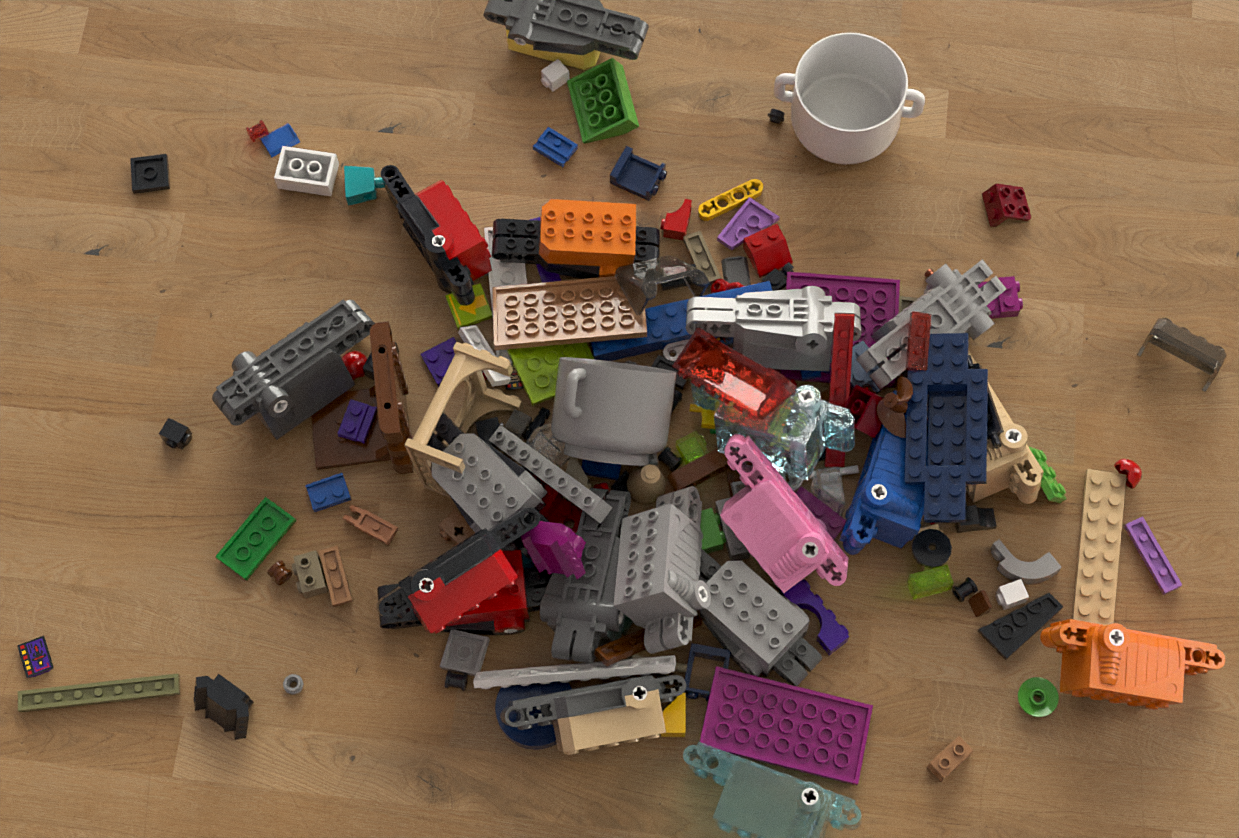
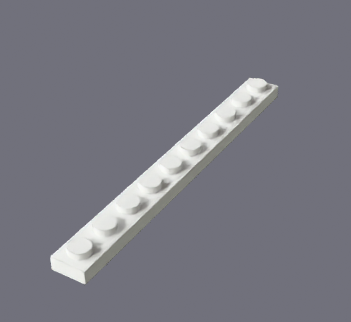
M675 655L624 659L607 667L602 662L483 671L476 673L473 683L474 688L489 689L495 686L506 688L519 684L521 686H528L532 683L549 684L555 681L566 683L571 680L580 679L581 681H587L591 678L608 679L615 676L626 678L638 674L641 676H647L651 673L669 674L675 671L676 658Z

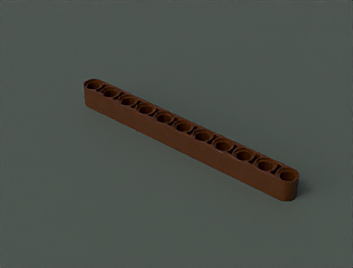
M829 389L815 396L816 421L828 415ZM788 411L748 431L743 436L746 438L749 435L758 448L763 451L769 447ZM726 444L669 474L666 479L674 492L690 486L696 487L730 468L724 452Z

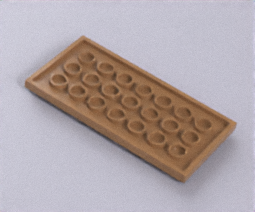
M642 274L492 287L495 350L647 337Z

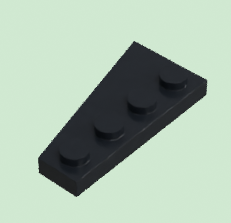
M1047 593L1022 608L1016 609L1010 614L993 621V623L978 629V632L1007 660L1052 619L1063 606L1050 593Z

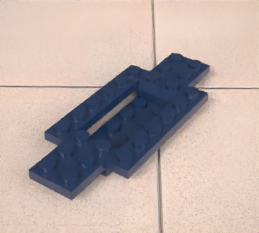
M968 333L929 334L928 370H908V380L912 384L913 395L907 401L905 484H925V523L966 522L967 484H987L988 369H968ZM927 411H928V445H927Z

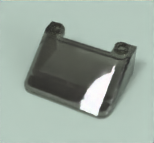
M672 255L621 266L615 271V278L636 315H641L648 301L657 295L656 284L683 278L694 297L702 296L710 284L704 272Z

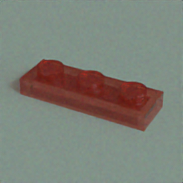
M915 311L910 313L906 358L907 370L927 371L932 314Z

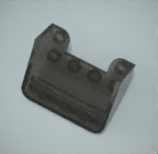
M1168 318L1157 319L1137 354L1141 356L1150 342L1208 373L1210 377L1202 389L1205 392L1227 357L1222 347L1215 346L1207 342L1205 338L1190 333L1188 329L1173 324Z

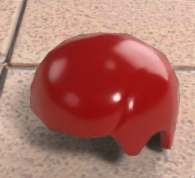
M358 351L348 352L342 357V361L353 381L365 375L363 366L367 357Z
M1120 459L1114 464L1119 474L1126 475V486L1131 489L1135 488L1142 478V471L1139 465L1129 459Z

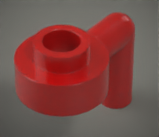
M717 279L711 285V293L744 287V285L739 282L728 283L723 279Z

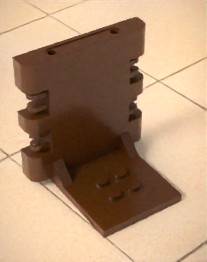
M389 321L375 323L370 328L375 386L369 389L347 391L311 416L317 470L391 460L397 473H414L413 463L405 447L407 439H413L409 428L406 395L409 394L408 385L400 357L397 354L396 344L392 339ZM350 400L377 407V413L365 444L339 437L337 434Z

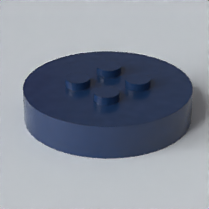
M555 681L549 684L532 683L528 686H521L519 684L506 688L501 687L496 698L495 712L504 735L514 744L526 749L540 750L556 745L553 724L538 726V723L532 724L533 728L518 730V727L505 725L501 721L500 714L505 707L509 706L508 701L571 690L570 684L568 682ZM532 709L529 714L533 716L534 713H541V711ZM514 710L509 713V720L513 722L517 717Z

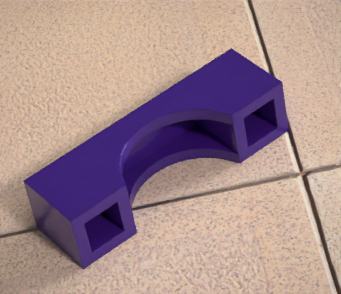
M805 579L799 581L785 593L780 589L779 594L789 599L801 609L809 610L816 615L821 627L816 641L829 656L848 642L849 632L846 627L838 624L835 620V614L823 606V600L818 594L814 595L812 593L811 587Z

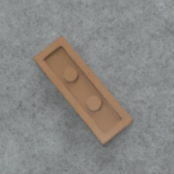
M338 545L319 550L333 607L353 602Z

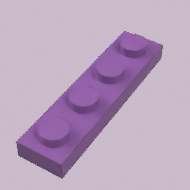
M1140 517L1125 524L1124 528L1162 594L1165 595L1180 588L1182 583L1145 519Z

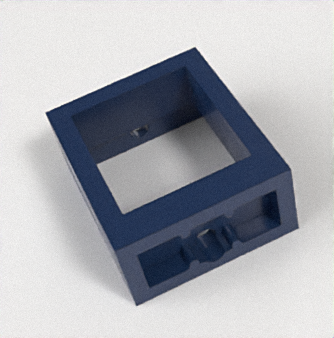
M691 643L685 675L686 689L683 692L686 693L687 698H706L708 702L710 691L689 688L694 657L724 662L723 668L728 669L731 655L729 650Z

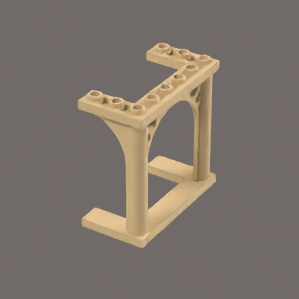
M456 342L453 347L455 356L413 439L408 438L405 443L406 450L423 487L451 498L450 495L432 477V462L462 474L465 469L463 459L427 446L455 388L462 381L465 382L464 403L454 422L465 434L468 433L475 422L487 414L506 410L521 415L524 409L519 397L505 395L496 388L493 390L487 388L482 374L483 370H493L510 377L513 371L511 362L505 357H495L486 350L481 349L480 351L474 349L468 343L461 344L459 342Z

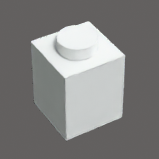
M559 59L541 70V82L546 88L549 87L552 92L570 79L569 70Z
M1021 579L1000 586L995 595L997 603L1002 605L1004 610L1026 603L1029 598Z

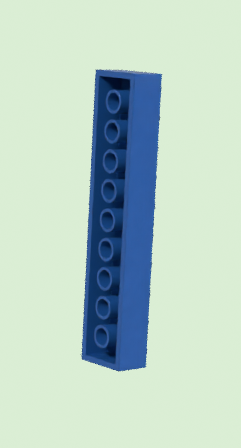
M770 281L699 297L736 298L737 295L749 292L772 291ZM686 299L646 308L647 337L590 342V346L595 360L613 361L662 350L670 343L688 339L702 341L713 336H694L686 331V312L689 300Z

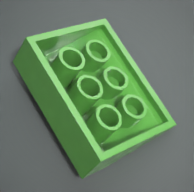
M610 58L567 80L584 144L624 135L639 127L623 65L614 58Z

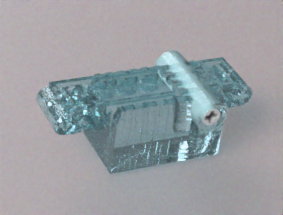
M707 365L704 368H695L690 372L693 402L704 409L716 411L714 421L718 452L725 454L724 450L731 436L740 434L746 438L749 435L777 471L808 481L825 447L847 452L855 446V423L853 415L850 414V409L827 403L824 400L821 401L820 391L814 386L804 385L795 391H788L775 385L766 384L762 381H756L743 375L739 376Z
M698 742L697 745L686 747L683 752L684 761L696 776L707 779V776L711 777L714 783L724 786L713 819L719 829L725 832H736L741 838H824L829 822L831 827L843 831V828L855 830L862 823L861 810L856 806V800L821 788L815 782H805ZM712 763H719L717 768L710 769ZM851 814H854L855 818H852L851 821H849L847 816H851Z

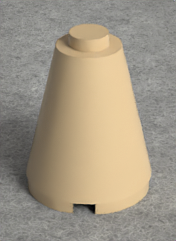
M655 465L640 466L634 469L627 479V488L631 493L632 499L641 504L656 502L657 498L662 496L665 491V479Z

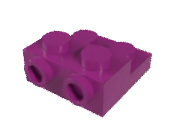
M1015 276L998 277L1006 287V290L986 305L992 313L989 317L991 319L1017 317L1020 310L1023 309L1022 298H1018L1017 292H1020V283L1015 281ZM981 282L978 288H981L987 282Z

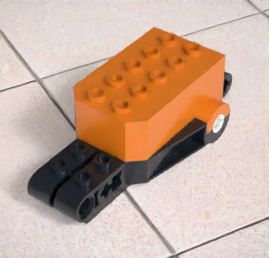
M551 199L542 206L540 221L504 218L493 221L492 258L500 260V262L540 264L547 272L578 279L631 275L632 268L654 269L659 267L660 230L653 227L636 226V204Z

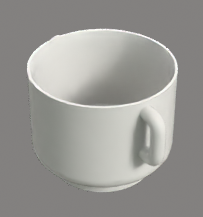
M840 33L821 39L804 53L798 63L795 74H780L776 77L774 83L775 97L783 102L792 103L791 121L795 134L802 145L815 156L837 164L862 163L880 155L894 140L900 126L901 117L915 118L920 116L925 104V96L921 92L908 89L906 69L896 52L879 39L860 33ZM785 85H794L793 92L785 91ZM905 100L914 101L913 106L904 107Z

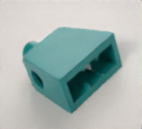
M344 166L345 196L348 205L374 200L377 198V189L385 188L382 177L376 178L374 168Z

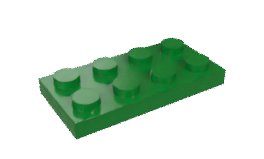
M265 497L215 557L247 581L293 526L296 519Z

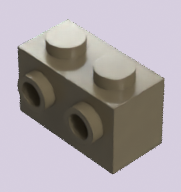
M317 551L294 556L295 563L292 564L294 575H298L299 582H296L299 594L303 593L306 599L327 593L328 589Z

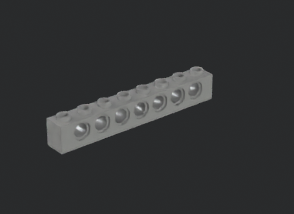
M502 425L498 427L489 439L495 446L600 524L612 510V507Z

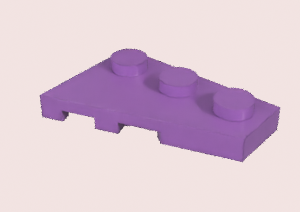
M749 197L718 235L717 241L733 250L743 244L745 237L766 229L777 222L779 216Z

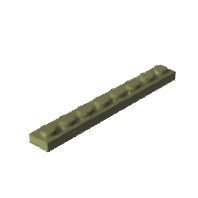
M169 674L18 691V711L21 713L180 695V675Z

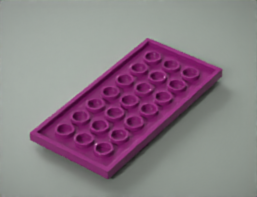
M716 666L698 746L857 786L873 705Z

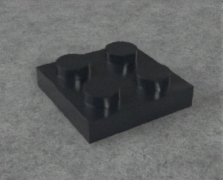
M167 154L130 158L132 191L134 194L170 189Z

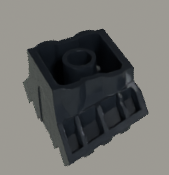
M220 674L214 680L209 676L196 677L193 697L195 711L204 709L205 719L210 718L224 729V732L234 731L235 740L246 738L249 720L248 710L254 703L250 697Z

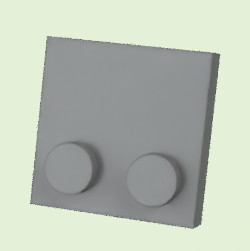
M451 630L440 668L475 676L477 672L481 671L490 639L481 635Z

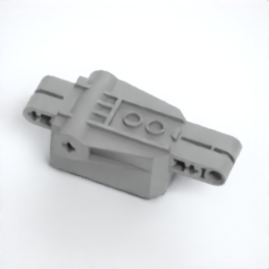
M807 286L802 289L749 292L737 295L736 298L693 297L687 302L686 331L694 336L733 337V362L742 368L829 371L834 314L855 315L853 341H856L861 337L860 307L850 302H832V296H826L823 289L817 286Z

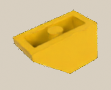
M682 693L662 711L666 733H661V737H685L686 693Z

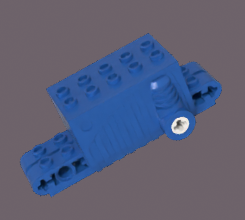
M907 412L904 413L905 421L907 418ZM883 424L875 438H872L852 503L846 510V522L839 541L843 542L844 550L850 555L858 554L870 543L872 538L902 548L909 540L912 541L914 534L917 535L921 527L920 522L924 515L925 484H905L906 438L893 435Z

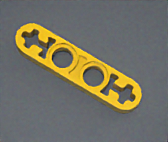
M751 179L703 202L698 208L699 218L704 221L712 220L743 205L749 197L752 199L759 197L763 193V183L758 179ZM752 186L758 187V191L752 189ZM740 192L744 197L738 200L734 198V194ZM720 200H725L728 205L720 207L717 203ZM703 209L710 210V214L703 213Z

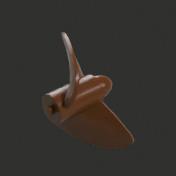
M899 377L897 380V395L888 393L877 404V415L884 427L890 433L900 438H906L904 413L907 412V401L913 395L912 384L905 377Z

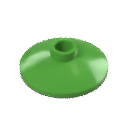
M1033 677L1027 679L1019 688L1018 702L1021 708L1031 716H1048L1058 705L1059 695L1057 689L1045 678ZM1033 697H1040V702L1034 701Z

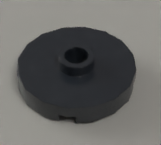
M927 529L916 535L911 551L918 564L934 569L941 567L948 561L952 546L950 539L943 532L936 529ZM929 546H935V550H930Z

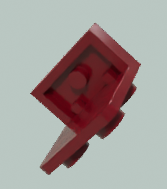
M996 183L982 193L990 227H997L1007 219L1029 221L1031 219L1030 209L1022 187Z

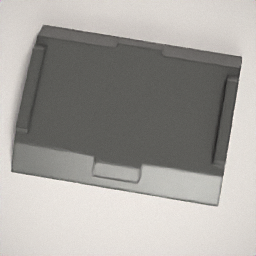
M727 257L721 260L725 281L728 283L739 282L744 286L751 285L746 257Z

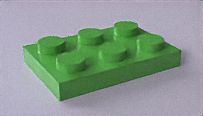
M1029 447L1044 471L1041 487L1048 500L1057 503L1067 500L1064 495L1066 491L1062 484L1057 483L1055 479L1056 473L1052 467H1048L1046 463L1047 457L1044 452Z

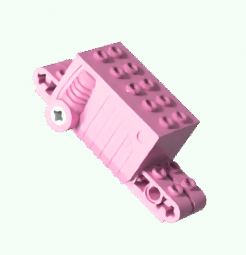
M740 434L731 436L724 450L725 456L728 459L727 463L732 470H737L740 473V479L746 487L725 502L720 514L724 523L731 528L738 540L745 545L748 552L759 562L761 568L768 573L775 585L783 593L815 569L822 579L826 578L831 585H842L847 578L849 558L827 532L825 523L812 514L749 435L746 438ZM745 461H750L753 465H747Z

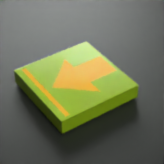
M481 283L472 286L475 300L470 305H460L452 293L445 295L458 330L460 327L471 326L493 318Z

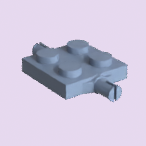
M861 341L852 350L850 386L854 389L855 385L862 388L870 385L878 394L882 389H879L870 378V375L879 366L876 365L866 373L856 360V358L869 349L865 342Z

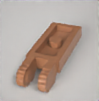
M351 505L349 507L351 512L360 517L358 520H355L349 515H344L343 520L389 546L398 531V527L365 509L362 510Z

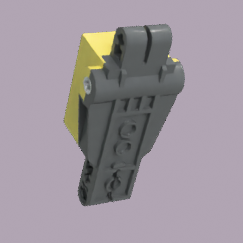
M489 0L483 14L488 21L505 25L509 50L553 62L559 59L564 65L582 70L595 66L600 52L629 60H636L649 25L640 20L639 17L604 8L600 0Z

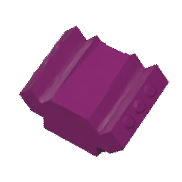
M539 521L536 527L521 536L523 545L539 573L546 569L549 575L551 573L565 575L567 578L574 573L576 579L586 573L581 561L586 542L565 525Z

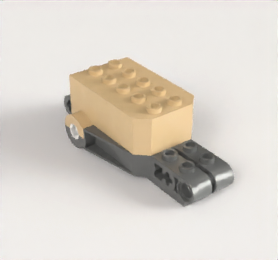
M652 675L622 678L618 681L508 701L509 706L501 711L500 718L505 725L518 727V730L533 728L532 724L538 723V726L553 724L558 751L572 755L579 753L580 749L592 751L599 749L600 745L612 747L619 745L620 741L632 743L639 741L641 737L653 739L658 738L661 733H666L661 703L673 701V696L681 695L686 689V682L679 675H666L655 678ZM673 683L675 684V686H673L672 688H665L664 685ZM532 709L541 711V713H534L533 716L529 714ZM514 710L517 717L511 722L509 720V713Z

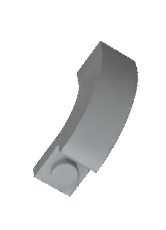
M1000 539L994 542L990 548L994 559L1000 561L997 570L1012 581L1021 579L1023 584L1042 583L1052 578L1062 568L1050 552L1036 561L1024 562L1015 558Z

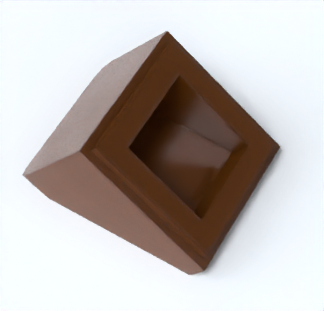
M984 589L968 600L976 617L989 613L992 608V604Z

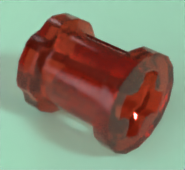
M262 120L250 128L246 127L252 142H255L257 138L263 135H269Z

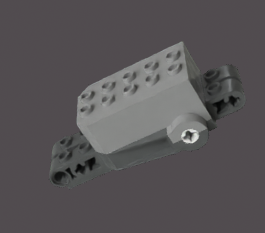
M701 549L699 580L707 584L711 594L710 606L699 610L704 624L721 646L731 652V659L746 674L758 677L762 673L767 677L774 670L789 685L798 686L808 675L807 671L811 672L823 659L821 654L803 639L810 622L808 616L800 607L775 591L744 562L727 561L721 566Z

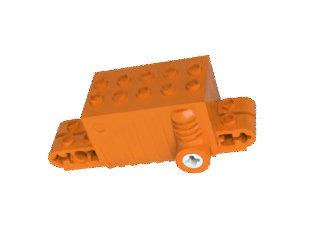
M1067 619L1061 622L1050 623V627L1043 629L1040 635L1044 646L1056 649V652L1062 653L1061 693L1072 694L1074 697H1091L1090 699L1109 700L1110 703H1127L1128 706H1145L1146 709L1157 710L1158 707L1169 708V705L1183 703L1184 674H1206L1210 670L1222 668L1226 661L1223 652L1218 650L1215 644L1130 630L1118 623L1102 625Z

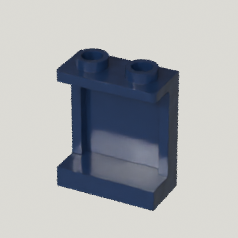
M626 146L610 174V184L649 201L652 195L655 196L657 194L660 181H664L666 178V164L662 163L660 166L634 155L633 148Z

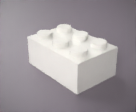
M282 146L274 176L277 188L331 196L339 167L337 155Z

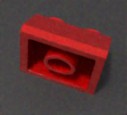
M778 224L744 238L743 249L759 278L768 275L775 268L777 270L783 268L788 262L793 264L786 238Z

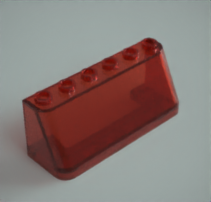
M697 327L673 364V367L678 370V376L685 380L687 378L692 379L690 382L698 388L704 386V391L712 396H715V394L719 395L718 399L727 405L731 402L734 404L733 408L741 413L744 411L748 412L747 416L756 422L758 419L763 421L793 395L797 389L784 375L770 367L767 369L721 343L713 335Z

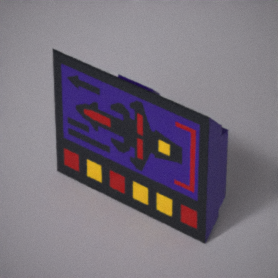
M44 636L17 645L27 678L39 676L54 668Z

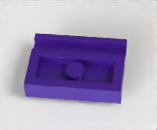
M350 400L337 433L338 436L365 444L377 413V407Z

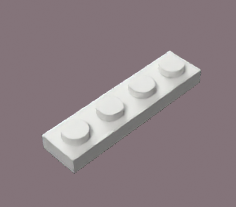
M476 325L460 327L458 333L464 343H468L474 349L480 351L481 349L486 350L496 357ZM483 370L492 387L509 384L511 380L510 377L493 370Z

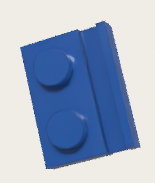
M550 127L546 128L537 143L533 145V150L561 167H564L566 161L578 149V144Z
M343 473L305 485L314 512L351 500Z

